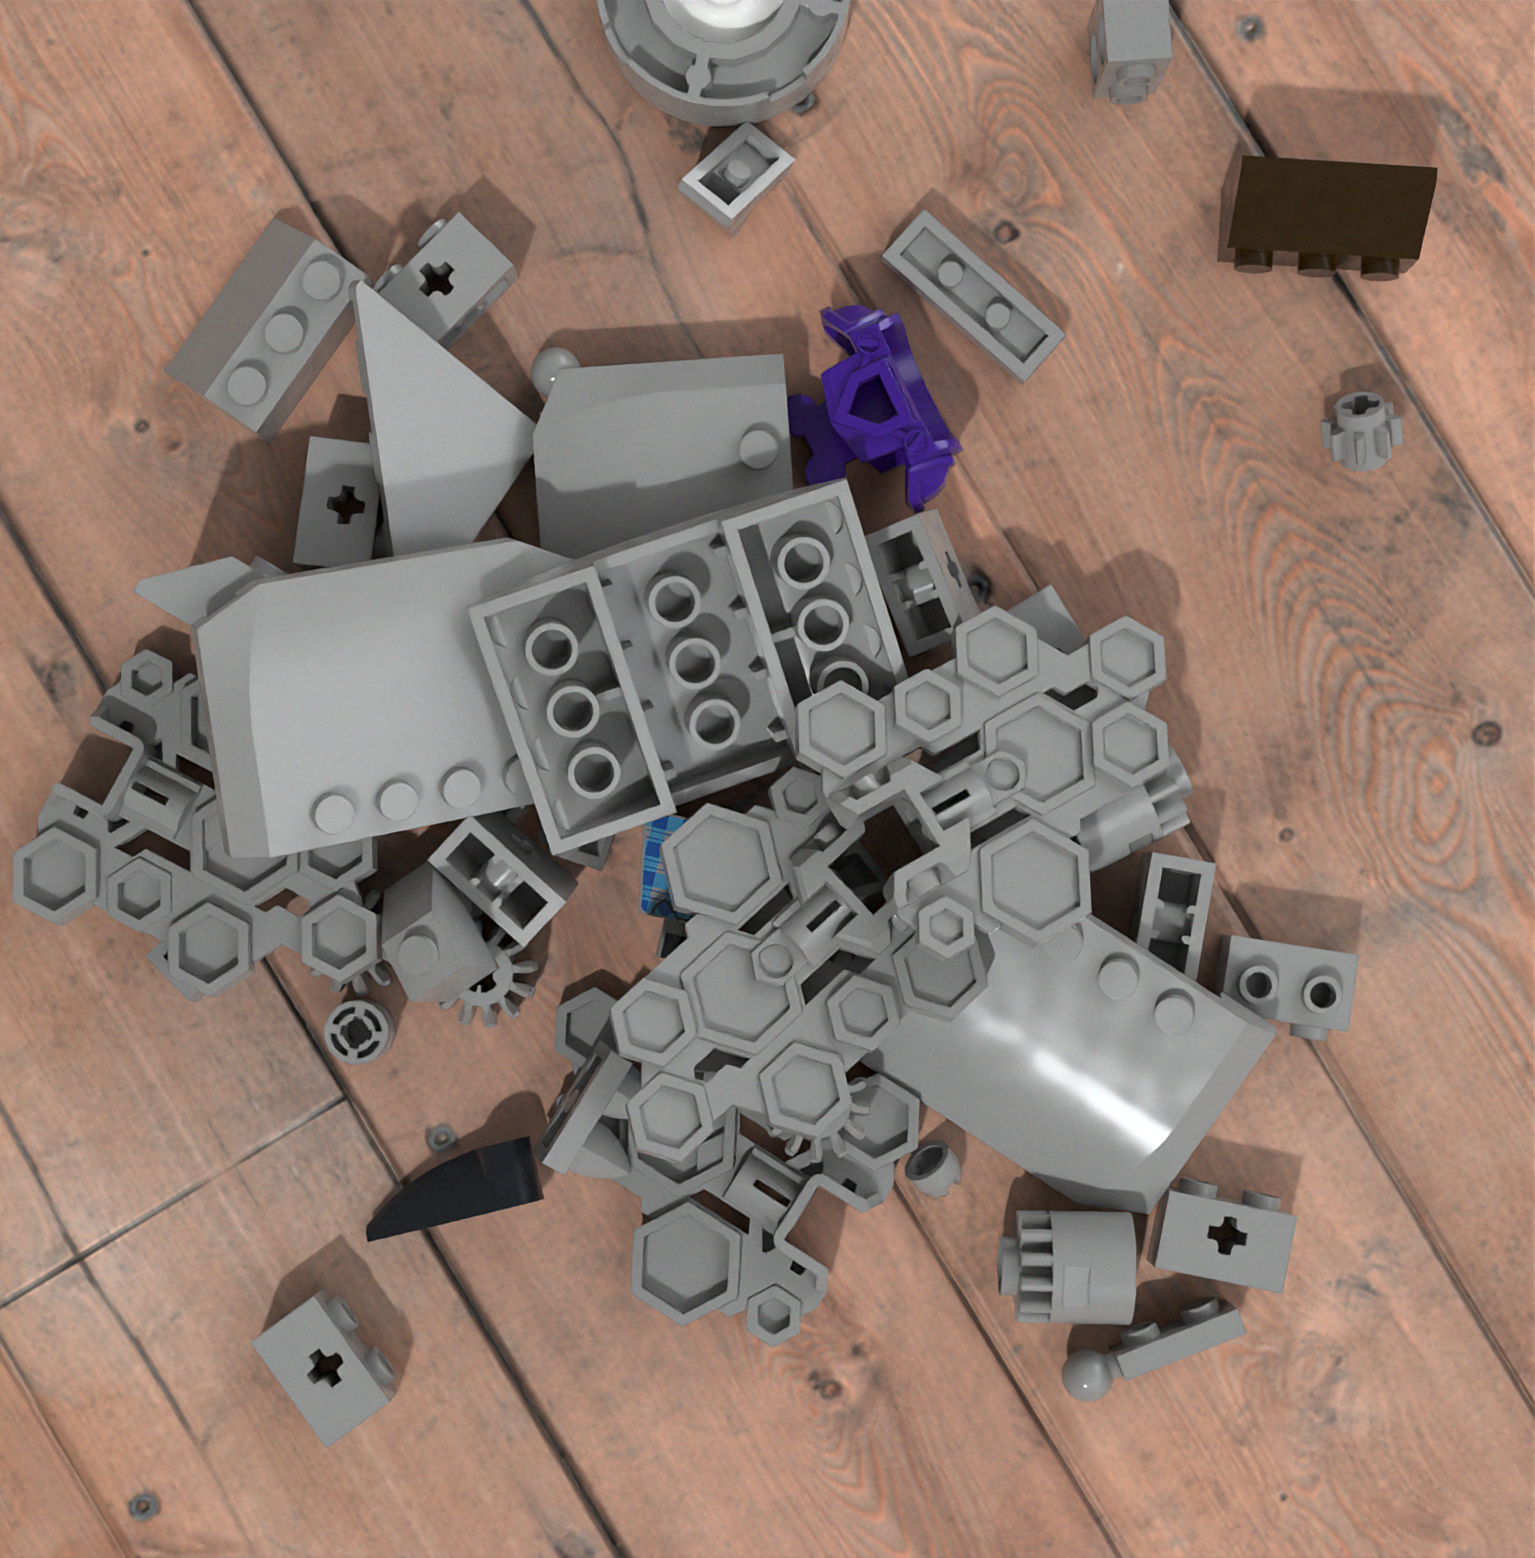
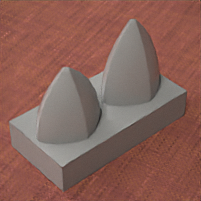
M599 1040L532 1149L543 1164L563 1176L567 1170L581 1176L599 1179L617 1178L631 1173L630 1164L622 1145L614 1134L598 1120L601 1115L617 1119H628L625 1105L641 1090V1073L632 1066L633 1063L629 1059L619 1056L615 1048Z

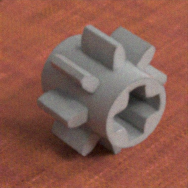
M1355 392L1339 399L1336 405L1333 406L1334 418L1321 419L1323 447L1330 448L1332 461L1340 460L1345 468L1352 471H1370L1383 466L1388 459L1392 458L1391 446L1400 445L1404 442L1402 416L1394 415L1393 403H1384V399L1376 393Z

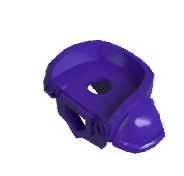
M862 305L845 306L833 311L831 307H826L820 310L824 333L849 357L821 373L826 402L817 406L811 397L802 394L792 395L787 398L789 435L796 438L806 437L814 454L808 460L805 468L807 484L810 486L846 478L845 464L859 459L862 464L868 462L881 475L904 465L905 504L914 515L921 513L925 510L924 504L935 498L946 486L949 470L955 466L954 455L964 450L959 440L950 433L925 385L910 349L905 326L899 313L887 316L881 309L873 311Z

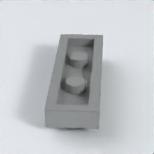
M925 209L922 210L882 255L881 262L1020 385H1023L1066 336L1058 326Z

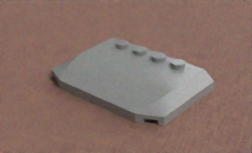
M783 354L559 369L532 435L541 549L574 560L687 520L793 490Z
M508 537L252 580L234 593L235 598L207 618L202 616L192 623L191 631L224 853L231 859L272 858L534 804L466 606L521 581L574 561V559Z
M976 832L970 834L971 849L987 841V839ZM1089 914L1085 919L1034 949L1000 929L987 935L974 927V935L977 938L989 986L950 1023L909 1012L900 1021L901 1025L870 1054L866 1053L860 1059L861 1062L916 1096L921 1102L1077 1204L1150 1214L1276 1035V1027L1223 992L1219 996L1213 994L1092 914ZM856 955L851 962L849 971L860 974L874 960Z

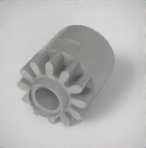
M1169 743L1170 766L1163 773L1080 820L1081 832L1070 840L1089 850L1090 874L1190 824L1186 814L1188 809L1183 799L1193 794L1192 785L1179 757Z
M1017 1210L1016 1221H1014V1237H999L997 1262L999 1295L1013 1296V1303H1015L1014 1315L1017 1322L1130 1325L1134 1315L1136 1298V1240L1131 1213Z

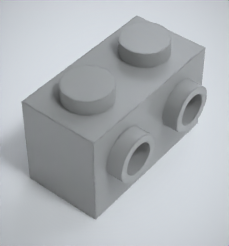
M1221 935L1213 994L1219 996L1223 992L1264 1020L1291 1023L1290 1036L1328 1041L1329 1029L1348 1032L1359 955L1241 936Z

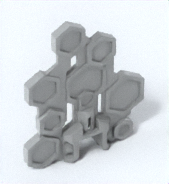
M995 605L955 627L951 633L952 660L932 671L926 668L894 686L890 694L878 701L840 680L797 704L794 710L796 760L821 773V795L839 824L850 830L894 805L924 854L895 871L883 886V895L897 919L915 930L916 948L945 963L969 949L975 943V927L987 935L1000 929L1034 949L1092 913L1089 850L1070 839L1081 832V819L1153 779L1170 766L1167 723L1145 711L1149 692L1161 686L1167 679L1163 636L1125 615L1089 635L1083 647L1066 655L1038 639L1035 627ZM1085 684L1096 690L1095 699L1076 710L1068 708L1045 694L1050 690H1054L1065 696ZM978 732V751L938 774L912 760L904 758L918 749L934 757ZM955 801L958 802L957 804L951 806L950 808H948V809L942 811L941 813L935 815L936 812H938V811H940L941 809L947 807L948 805L954 803ZM1013 809L1028 816L971 849L970 834Z
M147 648L121 665V681L106 691L99 706L90 716V726L133 748L103 804L59 782L51 787L48 799L38 815V837L13 853V902L59 926L66 925L93 906H97L107 911L108 916L143 934H150L167 943L168 975L213 998H217L254 974L255 963L283 945L301 954L302 963L343 984H347L382 961L381 916L364 908L357 885L378 871L377 836L272 858L231 859L224 853L215 790L180 772V756L212 772L199 678L188 673L179 679V666ZM150 788L169 798L166 805L146 796L148 789ZM150 830L190 851V871L148 849L132 857L118 848ZM287 888L308 899L310 910L298 916L279 905H276L267 912L257 907Z
M792 767L768 791L772 810L754 805L746 814L706 803L660 845L659 852L673 910L694 917L684 926L687 939L609 1009L618 1055L641 1063V1090L625 1105L635 1151L680 1164L714 1132L713 1123L731 1106L765 1116L767 1126L815 1140L852 1105L845 1073L866 1053L870 1054L901 1025L900 1021L909 1012L950 1023L989 986L976 937L975 943L969 949L942 963L916 948L915 930L897 919L888 902L873 915L854 892L830 869L857 844L866 830L864 822L850 830L839 824L821 795L820 775ZM789 884L792 896L791 902L755 935L739 931L747 921ZM830 908L833 913L811 932L808 927ZM838 949L874 960L860 974L844 969L805 1005L801 984ZM714 1049L748 1059L740 1068L726 1064L708 1082L695 1079L694 1067Z
M597 987L557 1006L554 1050L571 1061L575 1079L599 1040L617 1050L609 1016V1009L617 1000ZM879 1073L867 1078V1087L860 1093L852 1095L851 1100L852 1102L865 1101L873 1105V1112L867 1116L849 1115L848 1117L849 1120L861 1125L866 1130V1135L859 1141L841 1130L838 1134L847 1149V1154L842 1158H838L833 1153L828 1140L821 1141L822 1158L820 1163L810 1162V1149L787 1162H783L740 1134V1113L767 1130L766 1118L763 1115L734 1106L729 1107L713 1123L714 1132L680 1164L635 1151L628 1119H617L601 1115L598 1121L606 1126L620 1142L631 1168L629 1175L611 1179L641 1197V1212L654 1219L633 1230L630 1293L682 1327L716 1309L729 1317L747 1309V1331L771 1347H775L799 1334L801 1316L815 1310L827 1293L828 1267L784 1239L789 1235L818 1189V1185L861 1213L884 1202L894 1184V1161L918 1149L920 1099ZM567 1093L556 1098V1110ZM785 1131L777 1137L785 1141L794 1134ZM757 1179L791 1200L787 1207L783 1206L754 1187ZM705 1189L750 1218L749 1235L690 1196Z

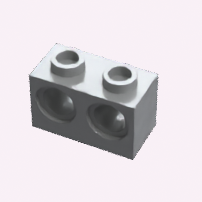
M1096 0L1088 22L1093 98L1110 97V103L1130 105L1143 102L1148 99V94L1156 93L1173 58L1169 0Z

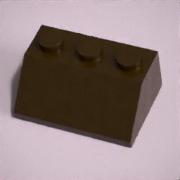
M1242 155L1221 187L1217 262L1234 263V270L1243 273H1267L1272 271L1273 265L1297 267V274L1306 277H1330L1336 274V269L1358 270L1360 271V278L1364 280H1396L1399 278V273H1406L1419 260L1437 183L1438 168Z

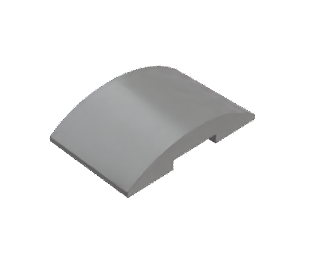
M846 478L814 484L757 499L636 537L550 569L466 606L552 856L677 813L675 808L677 805L797 764L800 769L808 767L796 760L794 710L798 703L840 680L878 701L890 694L894 686L908 679Z

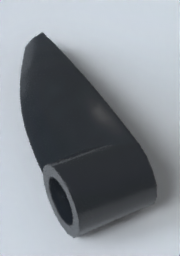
M530 1136L474 1149L422 1174L399 1191L367 1224V1242L544 1199Z

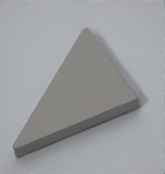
M353 280L348 287L349 301H353L358 334V341H355L362 392L366 393L372 433L368 432L375 482L380 487L385 522L381 524L386 558L470 544L479 534L533 455L532 435L537 424L362 280Z

